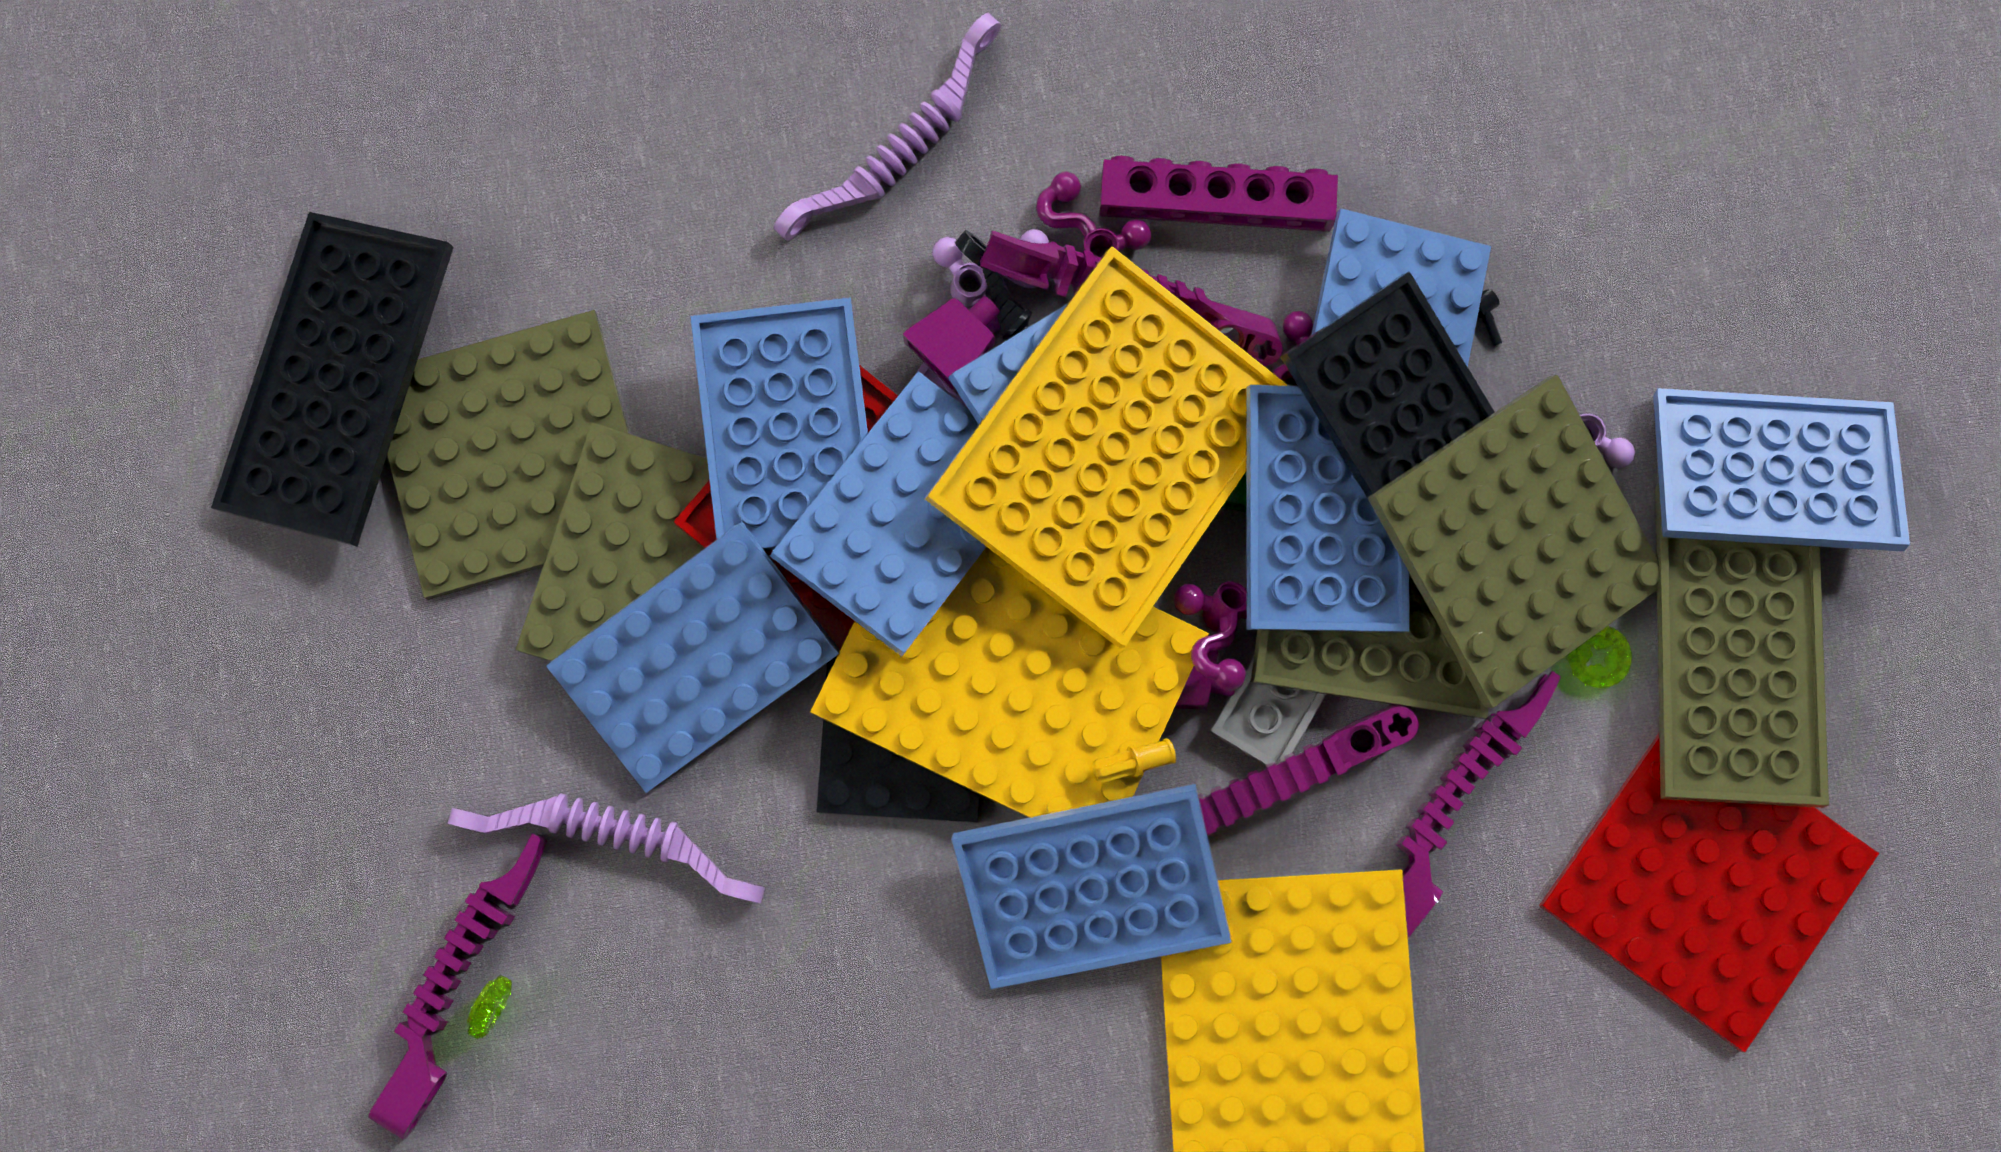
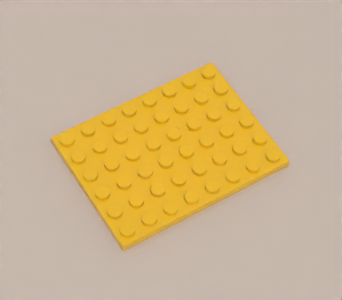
M1111 246L925 497V500L1121 649L1132 638L1246 472V387L1249 385H1288Z
M986 547L902 657L854 621L810 713L1028 818L1134 796L1142 776L1136 778L1133 774L1105 783H1099L1093 772V762L1099 758L1127 751V746L1130 745L1138 748L1159 742L1194 667L1191 659L1192 647L1197 640L1208 636L1209 633L1152 607L1127 645L1119 649Z
M1402 870L1218 880L1231 934V943L1161 956L1173 1152H1425Z

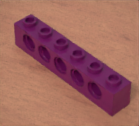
M1114 156L1111 160H1103L1099 216L1330 232L1336 218L1338 175L1328 174L1323 169H1308L1305 173L1289 172V169L1283 166H1271L1266 168V170L1250 169L1249 165L1241 163L1230 164L1227 167H1212V164L1206 161H1192L1188 165L1173 164V161L1165 158L1151 159L1150 162H1137L1129 156ZM1138 180L1144 181L1150 186V190L1146 193H1137L1131 188L1130 184ZM1174 183H1181L1188 188L1189 193L1183 196L1175 195L1170 191L1169 186ZM1212 186H1221L1227 191L1228 195L1224 198H1215L1209 193L1208 189ZM1252 188L1260 189L1265 193L1266 199L1255 201L1248 196L1247 191ZM1297 191L1303 195L1305 202L1300 204L1292 203L1287 198L1286 193Z

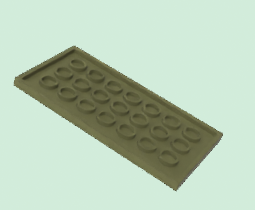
M1658 483L1655 486L1656 557L1660 568V581L1657 583L1661 799L1818 808L1829 806L1820 547L1663 537Z

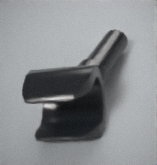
M1486 289L1482 291L1478 317L1482 318L1492 344L1496 346L1503 342L1491 311L1500 305V301L1492 289Z

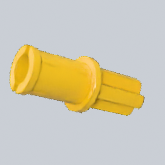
M1167 738L1138 748L1130 745L1127 746V751L1096 759L1093 762V772L1099 783H1105L1133 774L1137 778L1143 775V771L1167 764H1174L1176 762V754L1172 742Z

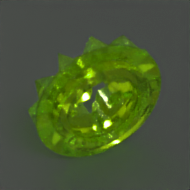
M1607 626L1570 652L1566 660L1569 662L1572 675L1582 681L1585 686L1602 689L1616 685L1624 679L1631 667L1632 652L1624 635L1615 628ZM1591 647H1594L1597 651L1611 647L1612 650L1607 652L1608 655L1604 657L1605 667L1600 663L1587 666L1586 663L1593 656L1590 650Z
M500 975L485 985L467 1019V1025H469L468 1035L476 1039L483 1038L494 1027L511 995V980Z

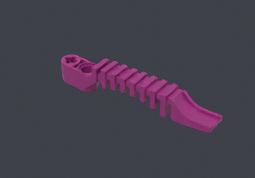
M992 230L985 252L981 257L980 266L1046 290L1049 286L1048 277L1053 278L1056 294L1066 297L1070 284L1073 286L1075 295L1100 259L1094 257L1093 252L1084 250L1081 253L1075 251V247L1065 244L1062 247L1053 241L1050 243H1031ZM1142 269L1145 273L1149 275L1148 270ZM1157 274V277L1151 276L1219 331L1228 327L1233 328L1230 332L1224 333V335L1263 366L1272 365L1282 355V343L1276 325L1271 319L1211 301L1205 296L1204 289L1194 287L1193 291L1186 287L1185 282L1176 280L1173 283L1168 281L1166 276Z
M1551 671L1549 675H1543L1529 698L1519 708L1511 711H1497L1496 714L1492 713L1487 720L1477 725L1474 729L1477 735L1469 738L1463 745L1466 749L1465 752L1456 755L1451 763L1455 765L1453 769L1445 771L1439 778L1443 783L1434 787L1428 794L1431 800L1422 803L1418 808L1419 817L1411 819L1405 828L1409 830L1410 837H1401L1395 844L1408 855L1409 864L1402 871L1408 938L1443 893L1439 887L1432 883L1428 853L1431 849L1434 851L1436 848L1442 850L1447 844V841L1433 831L1432 828L1436 826L1441 831L1443 828L1449 830L1454 823L1441 809L1444 807L1451 813L1453 810L1459 811L1464 803L1455 797L1453 792L1455 791L1460 796H1463L1464 794L1470 795L1474 790L1475 786L1464 778L1465 775L1476 782L1477 779L1483 780L1489 773L1476 762L1477 759L1490 769L1493 766L1499 767L1504 761L1503 757L1487 745L1488 743L1507 758L1511 754L1517 756L1522 747L1498 728H1503L1516 740H1519L1521 736L1526 738L1544 712L1558 685L1560 676L1554 671Z
M1389 705L1353 721L1322 739V742L1314 746L1312 743L1304 746V752L1295 755L1294 752L1284 756V761L1278 764L1274 761L1266 765L1267 769L1260 772L1256 769L1247 773L1248 777L1243 780H1239V778L1229 781V786L1223 789L1219 785L1211 789L1210 795L1203 797L1202 793L1198 794L1207 835L1216 832L1217 828L1223 825L1227 827L1234 824L1238 818L1243 816L1247 818L1254 815V811L1263 808V810L1273 806L1272 803L1280 799L1282 801L1289 799L1293 793L1298 791L1302 793L1310 789L1309 786L1317 782L1319 784L1329 780L1328 777L1335 773L1341 775L1352 766L1408 742L1418 732L1419 723L1416 715L1406 706ZM1396 713L1402 718H1409V721L1404 724L1405 731L1399 733L1395 728H1388L1393 723L1392 716ZM1361 729L1371 732L1373 740L1370 747L1365 750H1356L1351 746V736L1354 732Z
M533 833L531 834L518 861L508 873L496 880L481 882L477 891L468 895L465 900L469 904L465 911H459L454 919L458 922L456 928L449 929L444 937L448 941L445 948H439L434 955L438 959L436 964L429 966L423 976L427 977V980L424 984L417 986L413 992L417 996L415 1001L408 1003L403 1010V1013L407 1015L408 1021L399 1023L394 1030V1033L407 1040L409 1050L374 1103L368 1118L402 1140L406 1139L418 1124L447 1076V1072L436 1065L430 1034L432 1031L435 1032L436 1029L443 1031L448 1021L432 1012V1009L436 1008L439 1011L441 1008L449 1009L454 1000L439 990L441 987L447 991L449 988L457 989L461 983L460 979L449 972L451 969L457 972L459 970L467 971L472 962L459 955L462 950L469 955L471 953L479 955L484 947L470 937L472 932L483 939H486V937L493 939L497 934V929L480 919L482 913L501 925L503 923L508 925L512 923L515 916L491 902L490 899L494 895L510 906L512 903L518 906L537 870L547 843V839L539 834L537 836Z

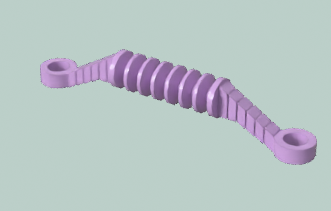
M986 13L972 24L963 38L951 78L930 95L936 106L933 107L926 102H922L920 109L924 117L922 118L912 112L909 115V119L914 127L910 128L901 123L898 129L903 138L900 139L893 134L887 137L892 147L891 150L883 145H878L876 150L881 160L879 161L869 155L865 159L871 169L869 172L857 166L853 170V174L842 186L792 203L780 214L774 224V230L788 241L796 237L806 227L813 215L845 208V206L856 205V203H863L867 200L881 199L885 192L880 182L882 181L893 187L896 182L891 171L893 170L899 175L904 176L907 171L901 161L905 160L911 165H915L917 159L912 150L915 149L922 154H926L928 148L923 139L925 138L936 144L939 138L934 129L937 128L947 133L950 127L945 118L947 117L954 122H958L962 118L961 113L975 54L982 52L993 42L1001 29L1000 22L990 13Z
M562 793L547 800L508 810L490 817L452 808L447 823L487 834L528 824L549 828L550 833L556 834L564 823L566 824V836L569 838L574 836L579 827L582 828V840L585 842L589 841L594 831L598 832V845L603 846L611 835L613 836V848L616 850L621 848L625 839L629 840V852L632 854L636 853L641 843L645 844V857L650 858L658 847L660 848L661 861L668 862L671 859L689 864L721 894L761 903L765 887L727 878L705 853H702L703 851L686 836L676 822H671L666 831L662 832L660 818H655L651 826L646 828L645 814H639L634 824H630L629 810H624L619 819L615 820L613 806H608L604 814L599 816V804L592 802L587 812H583L582 798H577L572 807L568 808V796Z

